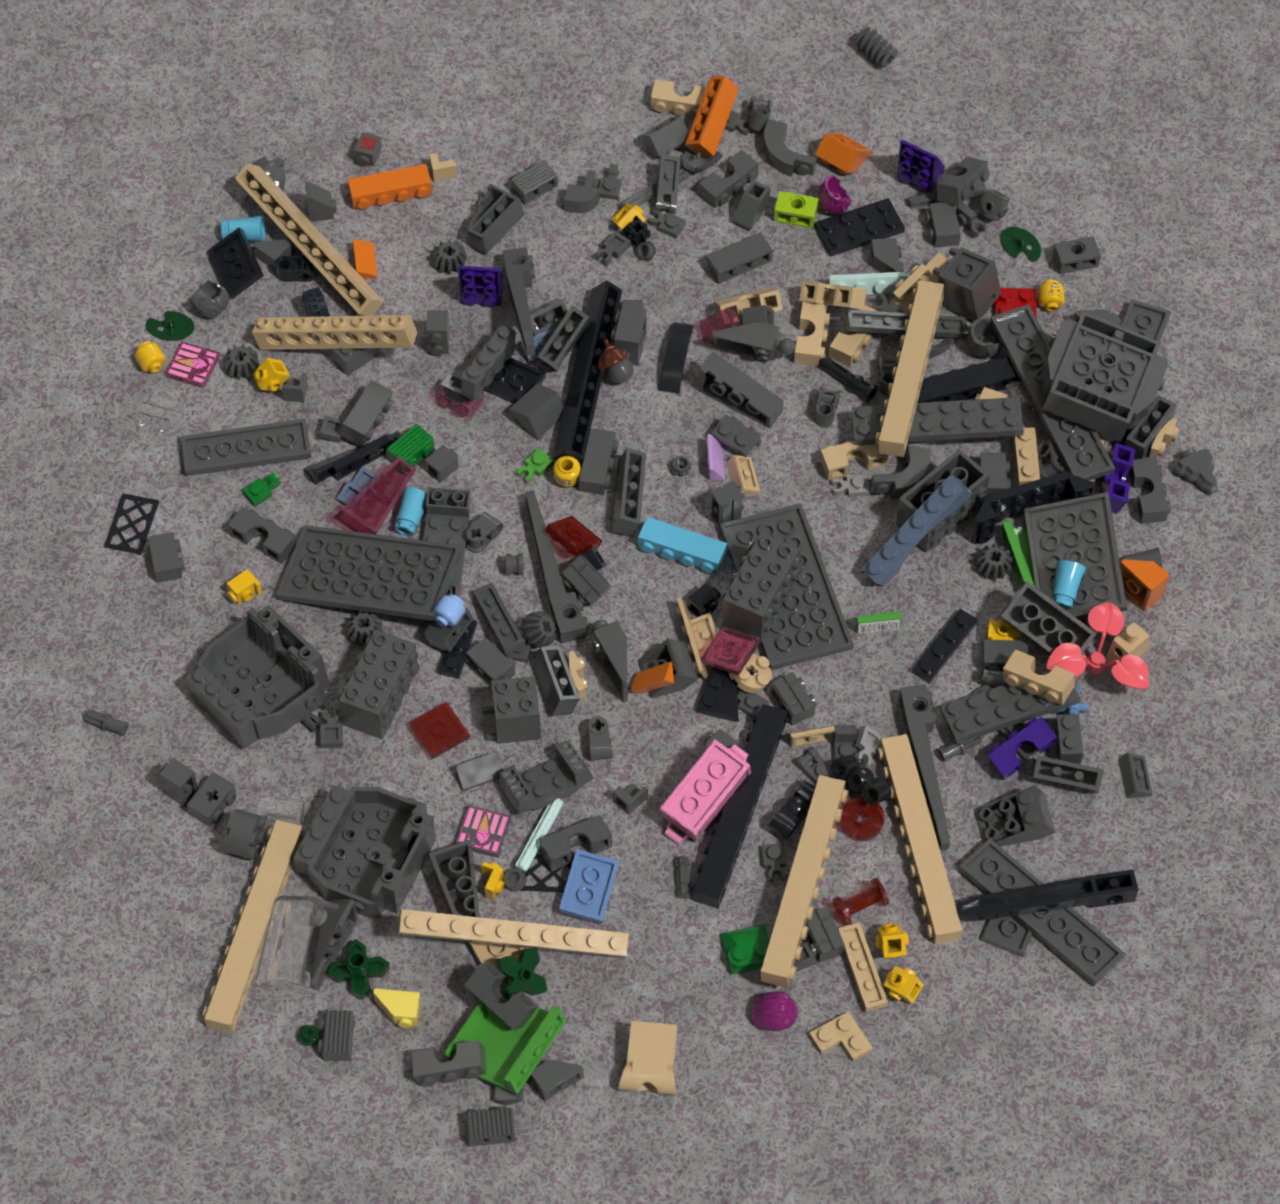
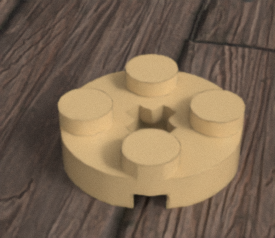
M755 653L750 654L739 673L728 670L730 678L732 680L734 678L738 683L737 686L749 693H757L761 689H765L772 678L769 660ZM747 670H751L754 674L750 675V672Z

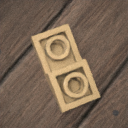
M1176 418L1168 421L1159 431L1153 442L1149 458L1156 457L1158 459L1159 454L1163 455L1165 446H1170L1172 439H1177L1179 428L1176 427Z
M570 651L569 670L580 700L586 698V689L588 688L584 679L583 669L585 664L580 656L577 657L574 651Z

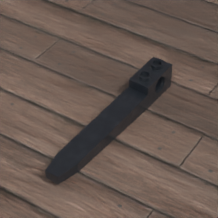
M1132 869L980 895L957 903L956 909L959 920L983 921L1089 904L1091 908L1135 902L1139 889L1134 870Z

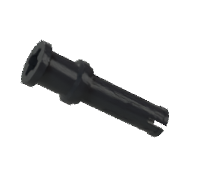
M825 356L820 362V368L847 384L850 391L853 393L857 392L863 396L866 402H869L876 395L878 387L875 384L871 385L866 382L863 376H856L828 356Z

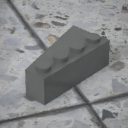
M712 352L701 366L699 371V392L769 429L783 412V400L779 396L766 389L715 352Z
M471 839L429 853L430 867L449 914L480 917Z

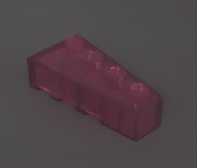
M398 457L333 518L354 532L377 534L416 471V468Z

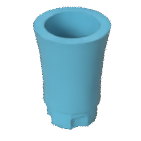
M263 215L251 218L230 219V221H222L221 223L222 239L240 227L244 230L249 242L265 241L266 225Z
M412 487L403 489L401 505L394 530L400 533V535L413 536L415 530L418 529L426 509V492Z
M1059 560L1056 562L1052 600L1065 610L1072 609L1086 567L1077 562Z

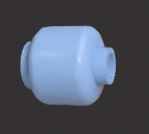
M454 594L442 596L433 609L437 616L435 621L442 627L456 626L465 614L463 600Z

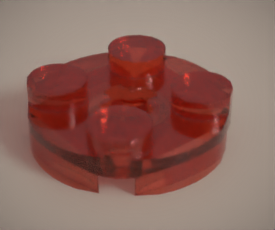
M856 797L846 802L842 809L843 813L840 821V826L846 835L854 841H866L875 838L881 833L885 815L879 803L870 805L861 797ZM862 815L863 818L867 817L868 819L866 822L861 823L857 821L858 816Z

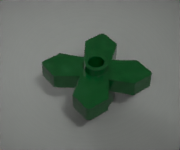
M355 939L347 947V960L334 962L327 970L328 977L337 983L351 980L352 994L363 1000L371 991L368 978L383 977L390 969V963L381 956L368 959L366 946Z
M536 947L522 950L518 961L511 955L495 960L497 969L505 975V978L502 980L506 985L503 990L505 999L509 1000L513 994L522 991L524 993L528 991L531 995L547 992L545 978L534 973L540 961Z

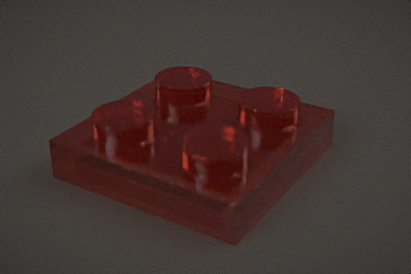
M573 516L550 523L545 529V532L554 541L560 543L566 548L568 553L574 556L586 553L595 547L599 548L603 541Z
M447 702L409 722V727L432 759L470 738L469 732Z

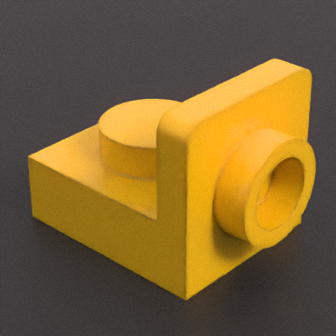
M628 202L611 219L621 229L629 226V223L633 221L635 216L642 222L646 221L642 216L644 211L638 205L632 206Z

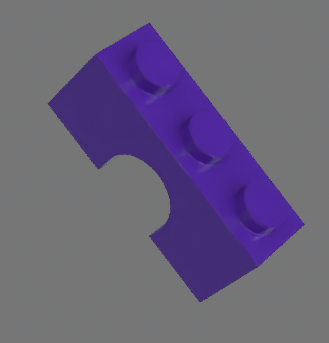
M1115 443L1107 452L1115 467L1114 473L1102 476L1100 494L1109 493L1112 512L1118 514L1128 502L1130 484L1125 483V479L1129 470L1133 467L1135 449Z
M1042 717L1030 719L1025 724L1026 728L1020 732L1018 730L1014 731L1007 737L1008 741L1002 745L999 743L989 750L988 759L1004 780L1022 768L1021 762L1016 757L1017 750L1021 746L1031 745L1041 754L1058 742L1057 736Z

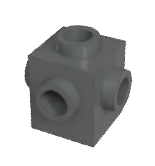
M987 189L985 195L983 194L978 201L979 206L976 211L981 213V217L987 221L1000 220V218L1002 219L1006 215L1007 205L1011 198L995 189Z

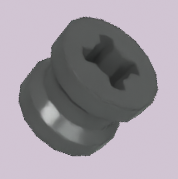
M510 553L506 554V575H511L512 573L523 575V553L513 556Z

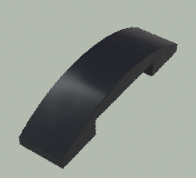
M673 323L665 353L659 391L680 394L694 325Z

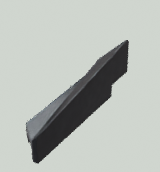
M399 431L385 434L376 440L363 444L362 447L358 446L304 468V471L315 485L332 475L338 481L362 466L385 455L386 448L402 435Z

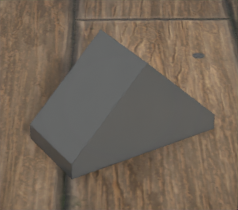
M291 239L253 242L255 257L275 271V262L278 257L293 256L295 254V245Z

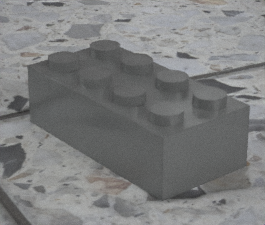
M1028 581L1022 583L997 617L1048 656L1064 643L1078 645L1082 654L1097 634Z

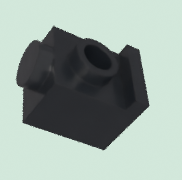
M705 583L688 597L687 608L696 617L702 616L707 612L711 613L717 608L718 599L721 598V594L715 587Z

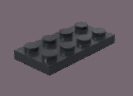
M889 198L815 222V228L830 257L870 244L872 239H886L905 232V227Z

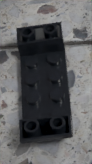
M1065 471L987 495L975 518L972 543H986L990 541L994 535L995 524L1002 522L1005 518L1021 516L1025 513V508L1091 496L1094 494L1095 484L1092 481Z

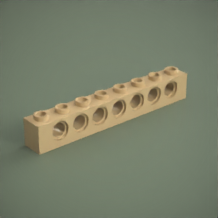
M410 315L258 318L252 332L260 350L412 348L418 333Z

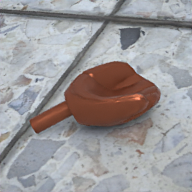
M608 339L603 341L606 349L599 358V371H604L607 367L615 365L627 357L624 350L617 346H611Z

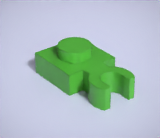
M538 448L524 461L526 467L519 468L517 476L520 477L522 474H527L525 483L528 484L532 481L534 474L540 477L554 465V460Z

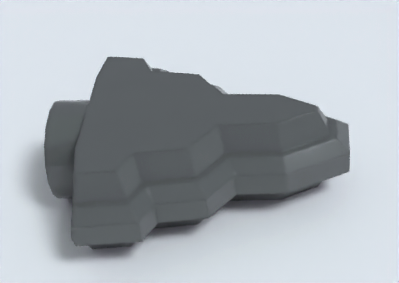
M1190 448L1180 455V460L1173 466V470L1179 476H1184L1188 481L1196 482L1202 490L1210 494L1218 490L1217 479L1213 475L1215 468L1212 463L1213 456L1209 449H1202L1196 452L1194 448Z

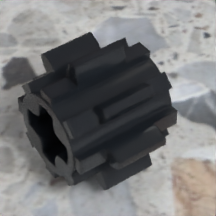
M640 220L629 223L628 229H625V236L628 237L631 244L638 246L646 242L647 238H650L648 224L642 223Z

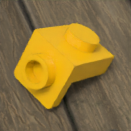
M482 862V875L490 877L485 887V897L494 900L496 895H500L503 891L505 884L503 882L504 870L496 863Z

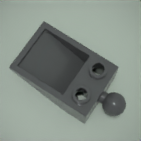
M761 322L717 330L712 333L715 346L757 356L758 360L769 362V359L775 360L778 349L784 355L791 354L795 349V344L791 339L784 338L781 340L779 327Z
M597 620L592 625L594 640H592L594 651H592L596 663H601L622 701L626 702L628 701L627 637L618 621L608 624L605 620Z

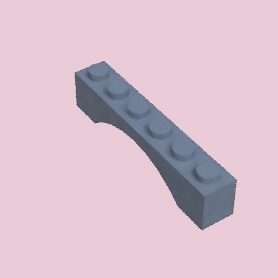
M949 476L862 569L876 584L887 585L900 571L904 561L920 540L940 521L959 509L973 493L960 479Z

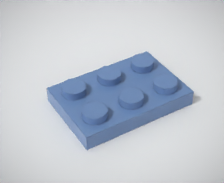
M576 849L558 912L602 924L620 861Z

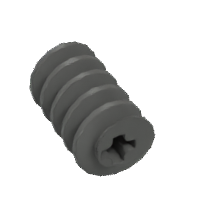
M865 27L855 39L856 46L865 52L868 57H871V60L876 62L879 67H886L896 58L898 50L893 48L892 44H888L887 39H882L883 36L877 34L876 29L870 30V27Z

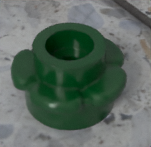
M315 1025L302 1026L297 1035L298 1040L305 1046L316 1044L320 1039L318 1027Z

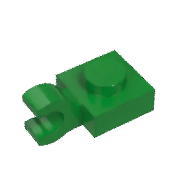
M272 472L264 482L258 478L243 488V493L256 507L273 496L271 490L281 485L280 477L276 472Z

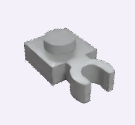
M868 474L847 475L846 481L839 478L833 479L832 486L837 485L841 487L834 489L833 495L840 496L844 492H848L849 497L870 496Z
M867 725L860 728L855 746L859 748V752L854 754L858 761L863 758L862 766L865 767L872 763V756L877 755V748H879L882 735Z

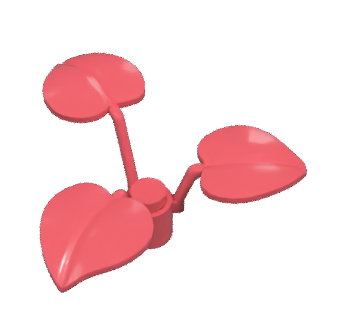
M1111 602L1095 606L1088 615L1087 620L1090 628L1095 632H1102L1096 652L1091 653L1087 659L1086 655H1081V649L1078 645L1064 643L1051 653L1046 666L1048 671H1051L1054 666L1074 673L1075 677L1081 675L1084 670L1091 675H1097L1101 671H1105L1106 668L1113 666L1111 674L1120 684L1135 689H1147L1149 686L1148 668L1142 658L1136 655H1125L1121 661L1116 659L1105 664V657L1100 653L1106 633L1111 636H1117L1124 627V617L1121 610Z

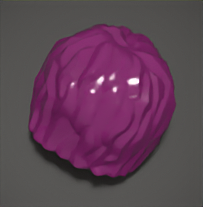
M829 175L819 187L818 198L820 205L826 213H844L851 205V198L847 194V190L840 186V179H837L834 175Z
M782 991L760 994L755 999L754 1007L752 1008L753 1021L758 1028L763 1030L780 1032L781 1030L789 1029L798 1018L796 1003L787 993Z

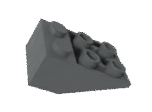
M1035 785L975 809L984 843L990 838L1001 847L1039 840L1056 833L1045 794Z

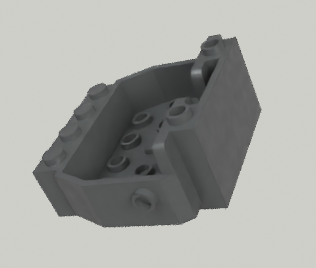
M1082 311L1078 322L1071 319L1062 322L1057 335L1052 334L1048 344L1052 348L1041 372L1044 395L1048 396L1043 410L1121 441L1127 428L1131 429L1147 416L1158 390L1162 391L1166 381L1163 377L1168 364L1165 357L1157 355L1161 342L1085 311Z
M269 605L259 612L253 607L247 611L248 618L235 624L229 631L209 644L197 663L198 669L186 677L192 698L243 749H246L258 739L289 730L324 703L326 698L324 690L330 686L322 655Z
M333 785L293 858L296 874L309 878L310 883L327 901L355 900L357 913L369 918L380 917L384 909L398 914L436 841L434 818L427 814L425 803L418 802L411 797L405 798L380 787H351L348 791ZM353 834L354 837L348 838L347 835ZM340 852L344 853L343 856H337ZM375 855L379 856L378 859H373L372 857Z

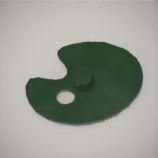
M1008 227L1002 231L1000 236L1002 247L1011 257L1017 258L1020 252H1024L1031 262H1035L1040 258V243L1030 232L1019 227ZM1030 245L1033 249L1029 250L1027 246Z
M166 311L164 313L166 318L163 322L154 318H149L146 322L147 331L152 336L166 341H177L187 338L194 331L192 319L185 314L174 311ZM163 327L164 330L160 331L157 328Z

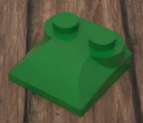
M764 924L720 933L731 975L762 969L770 942Z

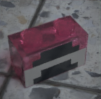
M447 374L435 390L436 403L441 408L455 411L460 417L472 419L484 403V392L475 401L461 395L462 380Z

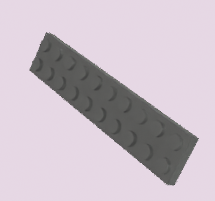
M1026 305L991 316L990 322H992L1068 472L1089 481L1114 473L1115 467L1095 430L1043 410L1048 396L1044 395L1041 372L1052 347L1048 346L1049 342L1031 307Z

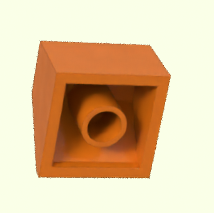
M840 132L824 134L815 155L820 157V161L824 164H833L837 167V171L847 175L848 173H855L873 150Z
M1127 559L1121 561L1120 568L1125 594L1145 612L1163 597L1170 576L1163 567L1157 565L1154 561Z

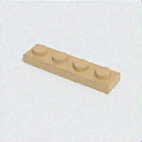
M860 922L838 928L845 944V954L865 1011L868 1012L888 1006V1000Z

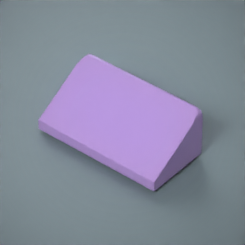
M708 434L706 440L708 479L710 481L724 480L722 444L711 434Z

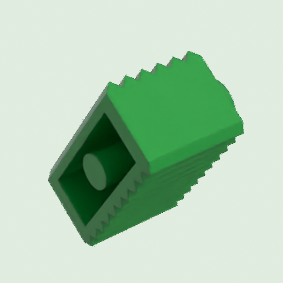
M415 424L386 448L387 458L405 473L409 469H414L418 465L419 460L424 456L428 457L432 454L435 448L434 438L422 429L421 426Z

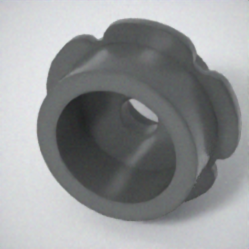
M651 241L639 244L637 254L641 259L650 261L656 254V248Z
M678 456L672 461L671 470L675 475L685 476L691 470L692 465L686 457Z

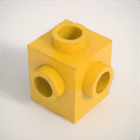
M266 358L253 373L257 386L261 390L271 392L279 390L282 384L290 377L282 360Z
M888 923L884 927H878V935L875 936L876 949H880L884 958L907 955L906 945H909L907 932L903 931L901 925L895 923Z
M895 966L887 974L884 986L889 991L888 995L893 999L900 1001L902 998L913 1004L924 984L915 976L916 973L909 968L904 967L902 970Z

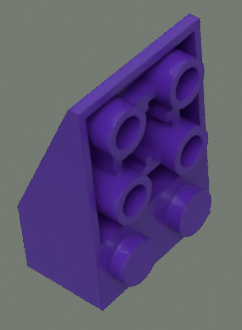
M902 139L900 141L897 178L903 183H909L917 187L922 192H934L937 188V182L944 177L945 166L936 155Z
M458 265L460 303H465L466 305L479 304L488 307L501 306L504 280L500 268Z

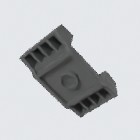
M569 740L555 745L557 757L519 774L514 765L500 772L499 785L518 814L533 809L539 810L550 805L556 799H562L577 792L582 785L594 779L589 768Z

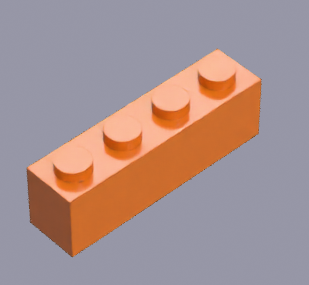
M725 75L710 77L685 143L696 155L697 152H701L700 157L715 155L739 90Z
M427 164L348 179L353 209L386 205L389 202L406 201L415 197L423 198L432 194Z

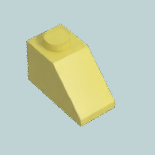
M374 988L375 1002L395 1025L401 1028L418 1026L421 1005L420 992Z

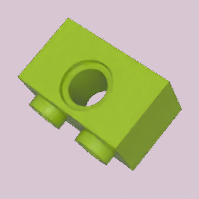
M779 191L774 210V222L813 229L818 212L819 198Z

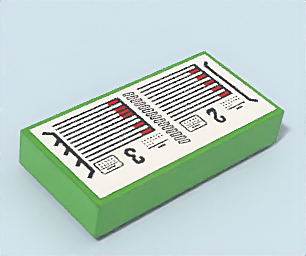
M900 612L857 616V633L900 629Z

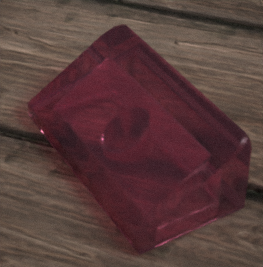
M733 306L700 321L703 342L713 339V331L741 325Z

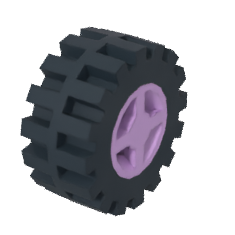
M319 287L302 292L309 317L330 316Z

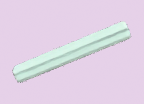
M556 799L547 806L519 857L516 868L525 872L529 869L540 848V839L548 834L564 804L562 800Z

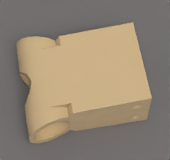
M631 1021L627 1064L619 1083V1090L636 1092L650 1090L657 1094L676 1095L674 1061L677 1025Z

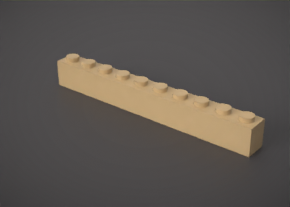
M247 163L235 177L238 183L359 315L373 316L384 301L260 166Z
M920 280L918 288L913 290L912 300H914V304L909 306L908 316H910V320L906 319L904 331L906 335L901 337L900 347H902V351H898L896 358L898 367L893 368L892 379H894V383L889 384L888 395H890V398L886 399L884 404V412L886 414L885 416L882 415L880 419V428L882 430L877 432L876 444L879 445L880 454L900 457L905 455L944 298L943 283Z
M904 734L881 739L880 748H877L880 761H884L883 775L885 780H889L892 789L890 799H894L896 804L893 806L895 818H899L901 825H899L900 836L906 840V845H904L906 857L911 858L912 878L916 877L918 883L915 884L916 894L923 901L921 912L923 918L927 917L929 924L926 925L928 937H933L935 945L961 940L963 930L908 736Z
M819 775L761 969V981L788 988L789 981L795 978L797 967H794L795 960H800L803 947L800 946L801 940H806L808 927H806L807 920H812L814 913L812 902L818 899L820 887H817L819 880L823 881L826 868L823 865L825 861H829L831 855L829 844L830 841H835L837 829L834 827L836 822L840 823L843 810L840 807L842 803H846L848 797V790H845V781Z
M276 820L274 827L269 829L267 847L264 846L261 851L260 859L262 861L260 866H256L253 878L255 880L253 886L250 885L247 890L246 898L248 900L246 905H242L240 909V922L233 928L232 944L226 948L225 963L220 965L218 970V983L213 985L210 993V1005H206L203 1012V1019H205L207 1028L230 1034L234 1033L292 870L293 858L304 836L302 826Z
M401 909L399 912L397 934L526 948L536 947L537 949L621 958L627 956L629 933Z

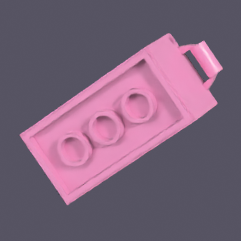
M714 739L661 806V815L668 820L667 830L664 834L678 845L688 838H692L697 842L699 835L716 817L717 813L734 794L746 776L751 774V767L746 762L749 754L735 744L732 748L728 749ZM673 824L686 835L682 837L670 827Z

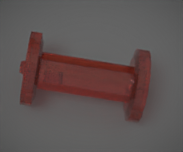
M877 878L870 881L871 888L845 901L839 896L833 898L834 909L844 925L851 923V915L877 902L883 907L889 905L886 890Z

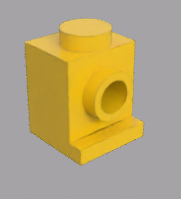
M248 569L227 582V596L233 603L241 604L244 601L251 600L255 593L258 596L262 594L260 582Z
M990 618L987 640H1018L1019 633L1004 622L994 621L993 618Z

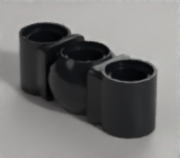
M846 755L831 763L830 771L832 775L837 779L847 782L849 788L853 792L860 794V797L864 798L868 804L875 805L891 797L892 789L890 785L885 781H881L880 777L874 778L873 772L869 768L862 766V763L858 762L854 756Z
M805 780L774 816L768 826L787 839L808 814L815 787Z

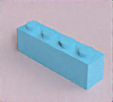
M647 517L638 536V548H641L644 552H653L667 560L674 559L680 561L685 566L701 568L706 573L713 572L718 574L727 554V543L650 517Z

